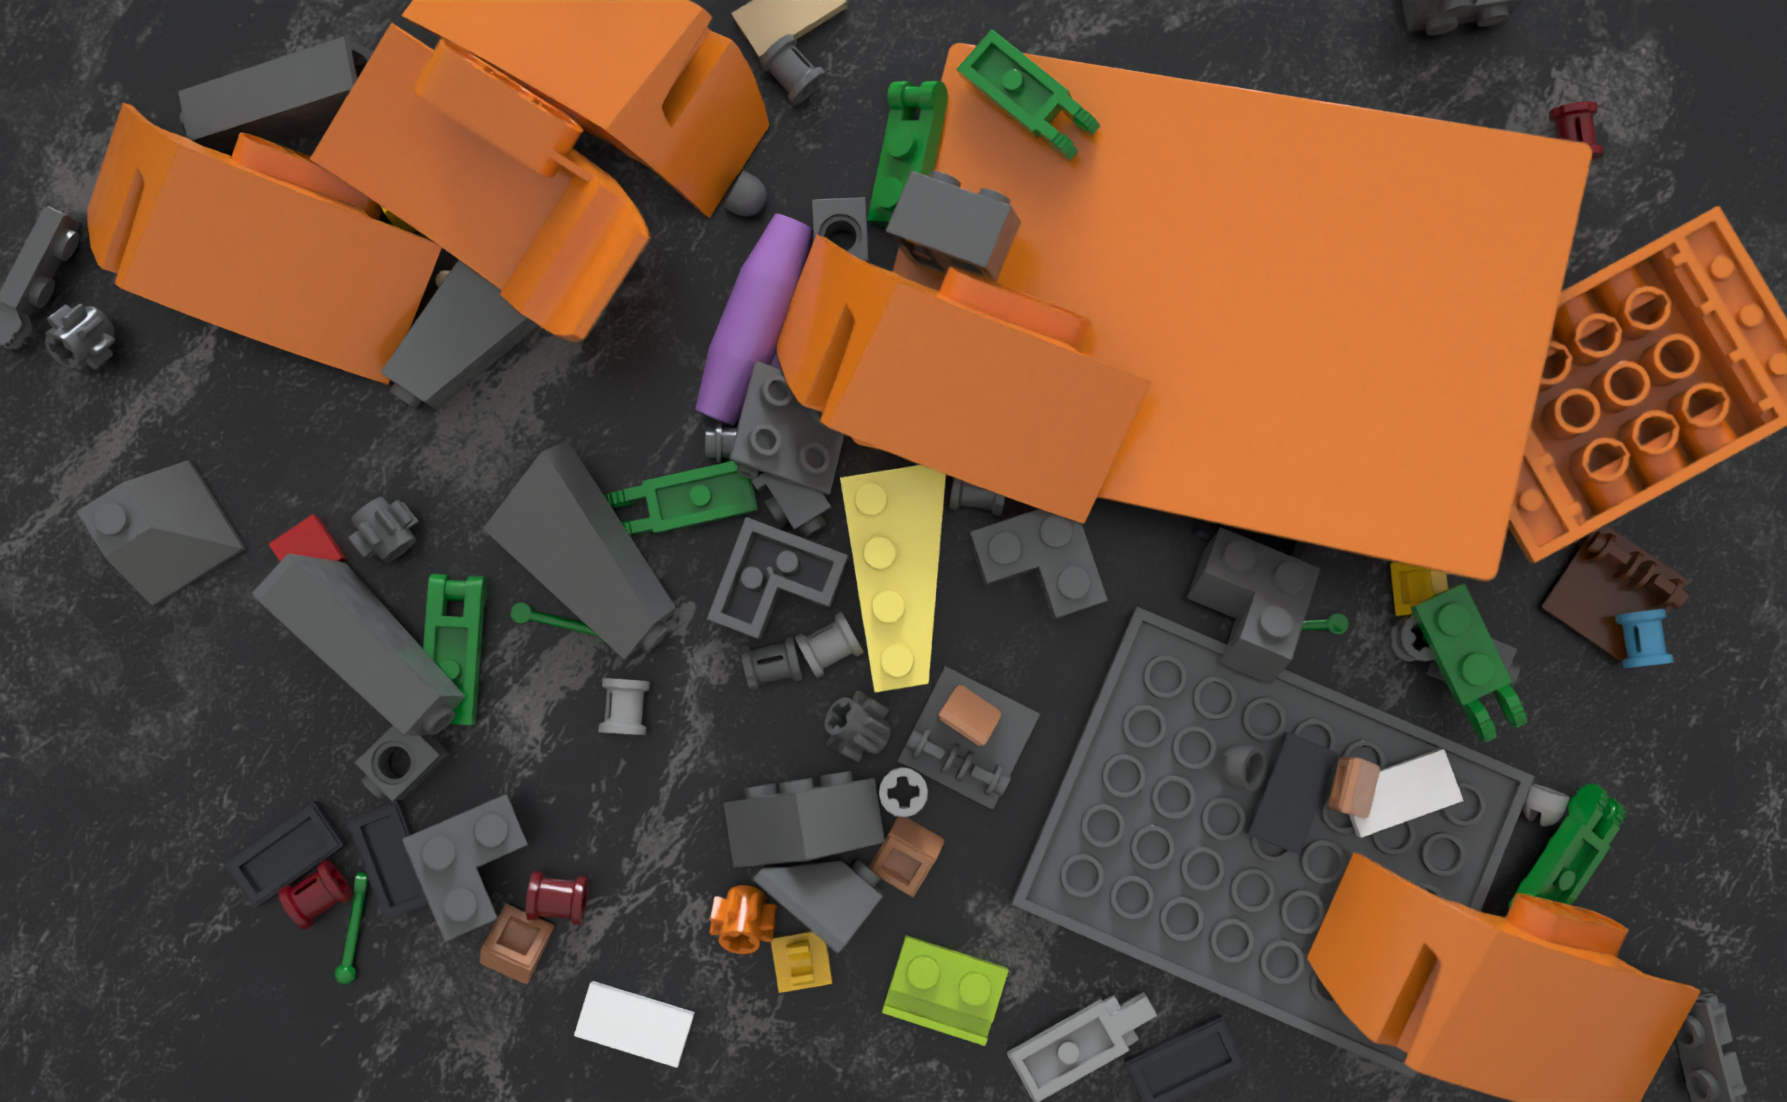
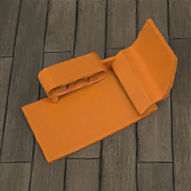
M413 0L401 15L408 22L433 35L457 44L577 123L581 127L582 133L586 131L612 144L627 156L644 164L673 187L702 215L708 218L712 216L770 126L765 104L753 71L739 47L733 40L711 31L707 26L713 17L705 9L690 0Z
M393 23L388 27L310 158L311 161L351 185L499 288L501 290L500 295L519 313L564 341L578 342L584 340L649 240V234L642 216L618 182L572 148L582 133V129L577 123L457 44L446 39H440L436 48L432 50Z
M122 103L87 208V225L91 250L102 269L117 274L115 284L121 289L235 333L388 385L390 379L380 372L411 328L442 247L431 239L379 221L383 210L378 203L311 161L310 155L254 135L240 133L233 154L230 156L161 129L148 121L134 106Z
M816 234L795 288L776 344L778 358L789 388L803 406L823 412L820 422L827 427L954 478L1083 524L1093 507L1152 382L1146 377L1078 352L1091 321L1075 312L955 267H949L940 291H937L867 263Z
M1353 852L1307 957L1318 978L1343 1013L1373 1042L1396 1046L1406 1052L1408 1055L1404 1062L1405 1065L1417 1072L1515 1102H1640L1701 992L1690 985L1646 975L1618 959L1617 955L1629 930L1622 924L1600 913L1517 893L1506 918L1475 911L1463 904L1431 894L1356 852Z

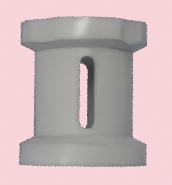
M842 611L834 615V622L812 634L805 636L800 633L795 636L816 678L824 675L825 668L850 654L858 657L864 653Z
M603 678L602 687L607 689L604 722L599 724L598 732L646 735L647 727L642 725L644 692L649 690L650 682Z
M909 767L892 769L880 783L879 797L881 804L889 813L895 816L908 817L915 815L923 808L927 801L928 789L925 780L919 773ZM901 776L907 777L909 785L918 786L919 788L918 795L911 796L909 800L910 805L905 807L899 806L898 799L896 797H888L887 793L888 788L896 787L897 777Z

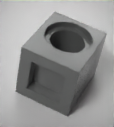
M865 197L812 200L814 240L816 234L828 239L834 232H849L855 237L856 242L847 252L868 263Z
M392 725L355 764L365 773L361 777V781L366 788L377 798L384 801L388 797L393 802L405 800L451 753L433 735H403ZM398 747L406 750L411 760L410 769L403 777L396 776L389 767V757Z

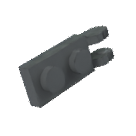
M49 206L42 209L0 290V348L12 352L15 350L20 351L21 348H26V344H29L28 339L32 338L37 330L32 316L37 307L42 308L51 298L55 288V281L52 278L61 261H67L73 255L79 243L80 236L77 231L81 223Z

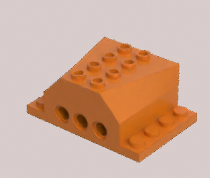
M1719 206L1560 293L1508 522L1510 531L1530 564L1536 563L1787 426V318Z

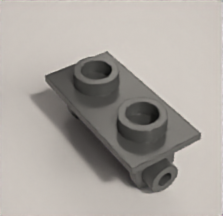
M1716 994L1698 996L1675 1038L1686 1079V1086L1691 1102H1744L1743 1094L1747 1093L1748 1090L1743 1082L1736 1052L1727 1051L1723 1053L1721 1045L1732 1042L1733 1039L1726 1016V1005L1719 1003Z

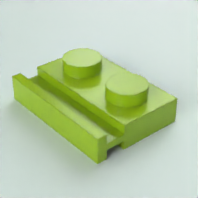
M905 935L882 1013L986 1046L989 1030L993 1023L1009 970L1007 967Z

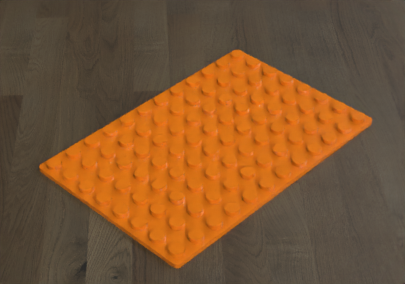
M956 43L950 47L941 82L946 85L948 91V103L934 170L948 174L960 181V188L978 194L981 188H987L1001 193L1011 200L1010 206L1013 207L1021 224L996 283L1063 307L1089 319L1091 323L1078 352L1146 377L1152 381L1101 487L1098 498L1481 581H1489L1496 576L1592 157V150L1587 144L1023 53L1069 90L1072 99L1087 110L1100 124L1098 130L1093 135L1081 131L1062 111L1055 117L1050 125L1066 135L1078 150L1076 155L1069 161L1052 149L1040 136L1036 139L959 75L956 69L974 50L976 45ZM898 249L893 273L940 291L946 274L911 262L901 249ZM852 437L853 441L859 446L885 451Z

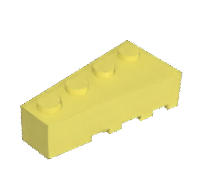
M923 465L840 478L875 693L929 684L946 474Z

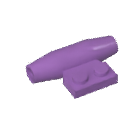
M775 214L739 272L709 346L695 411L735 426L741 416L755 361L757 360L782 370L776 344L792 296L809 255L814 233L811 227L781 214Z

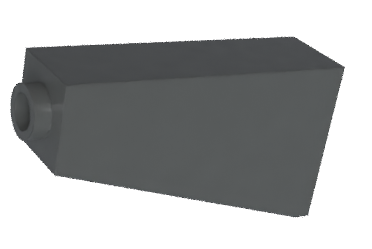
M343 36L180 90L178 94L182 110L180 114L182 129L189 140L221 153L234 150L240 133H247L275 142L327 131L374 51Z
M458 260L380 373L395 382L389 392L413 408L417 409L420 403L424 401L437 410L539 325L510 305L500 295L501 290Z
M564 441L542 451L483 529L624 660L640 648H643L647 653L650 652L668 633L669 628L663 623L676 609L675 605L574 448Z
M287 554L252 593L266 609L403 735H435L446 728L454 719L455 712L453 710L466 696L345 562Z

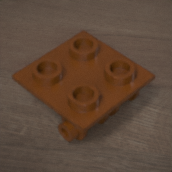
M1605 524L1588 534L1540 608L1622 663V660L1627 658L1623 628L1622 625L1616 623L1615 615L1666 609L1667 613L1670 607L1679 609L1686 602L1690 594L1684 589L1688 579Z

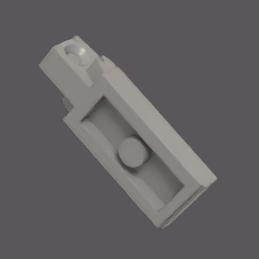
M1144 992L1121 1004L1112 995L1103 1001L1101 999L1009 1050L1007 1055L1033 1102H1039L1130 1051L1128 1046L1139 1040L1134 1029L1153 1019L1157 1014Z

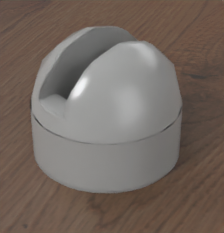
M1532 783L1522 811L1530 822L1534 821L1538 813L1541 812L1540 825L1543 827L1551 826L1558 822L1565 813L1570 797L1551 788Z

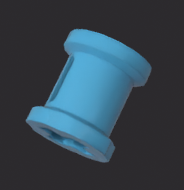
M1666 609L1615 615L1616 623L1622 625L1627 654V658L1622 660L1623 669L1674 663L1673 654L1666 651L1662 620L1667 617Z

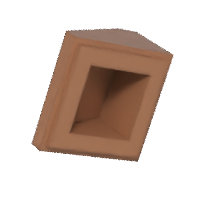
M958 685L937 716H939L938 719L977 746H984L1001 718V712L966 687Z
M1342 756V758H1339L1328 803L1329 810L1360 818H1368L1380 767L1355 757Z
M897 816L885 837V843L881 844L869 867L882 880L914 897L935 863L944 844V839L907 817Z
M506 903L481 948L480 963L521 983L528 984L552 934L554 925L540 918L536 921L527 920L525 911Z

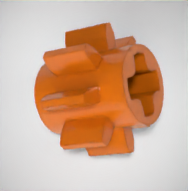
M748 885L732 887L728 891L726 899L721 897L714 898L709 933L711 935H720V945L730 952L737 954L753 953L759 948L760 940L765 942L773 941L777 906L776 904H766L767 896L756 887Z

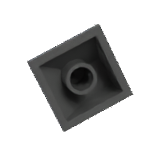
M189 460L122 482L76 511L103 556L152 606H157L246 550L194 464Z
M843 857L766 864L753 879L837 953L847 944L883 895V892L876 887L881 878L859 858H856L852 864Z

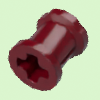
M1573 102L1551 109L1548 112L1549 120L1556 125L1557 139L1587 144L1592 150L1590 162L1604 156L1603 146L1597 145L1593 119V116L1598 113L1596 102Z
M328 859L317 866L318 871L296 886L286 885L278 892L281 904L288 916L303 930L312 927L315 922L314 918L336 903L345 904L353 897L349 883L338 867Z
M534 871L531 875L527 891V920L536 921L539 916L571 919L573 925L581 926L585 919L588 903V877L579 876L576 881L544 878L543 872Z

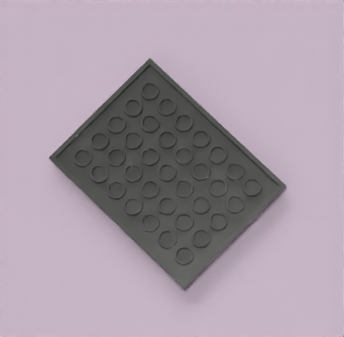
M1138 606L1134 607L1010 902L1011 905L1414 1079L1416 1071L1404 1064L1408 1054L1396 1046L1378 1044L1369 1039L1343 1013L1308 961V954L1353 852L1364 855L1431 894L1481 912L1535 776L1285 669L1272 684L1221 664L1227 644ZM1284 732H1289L1339 753L1300 854L1293 853L1245 833ZM1247 745L1264 751L1267 758V771L1258 789L1248 791L1229 785L1223 779L1220 767H1225L1227 759L1223 757V753L1232 746ZM1437 749L1445 750L1463 798L1462 802L1364 837L1356 835L1349 814L1329 810L1330 807L1328 806L1338 761L1342 756L1363 759L1378 765L1381 770Z

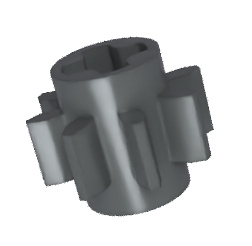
M80 303L71 309L65 304L47 318V321L52 326L51 329L45 332L47 336L45 338L47 350L64 367H77L81 371L89 365L95 370L113 356L108 347L115 342V338H113L115 334L114 327L109 318L99 309L92 306L84 307Z
M384 497L376 498L359 509L351 518V522L358 531L349 536L348 539L363 559L367 557L371 560L378 555L383 563H388L401 556L416 542V538L409 529L418 524L419 521L404 502L401 503L399 500L390 505Z
M856 691L853 700L847 697L838 699L831 705L825 717V729L832 735L826 742L827 746L856 763H859L863 753L869 756L879 753L886 746L891 733L890 724L884 719L889 712V708L861 691Z

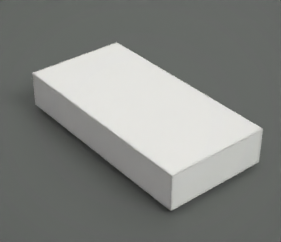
M1437 749L1381 769L1369 817L1365 819L1349 815L1356 835L1364 837L1462 802L1463 798L1445 750Z
M592 981L587 991L574 1036L677 1068L680 1064L695 1012Z

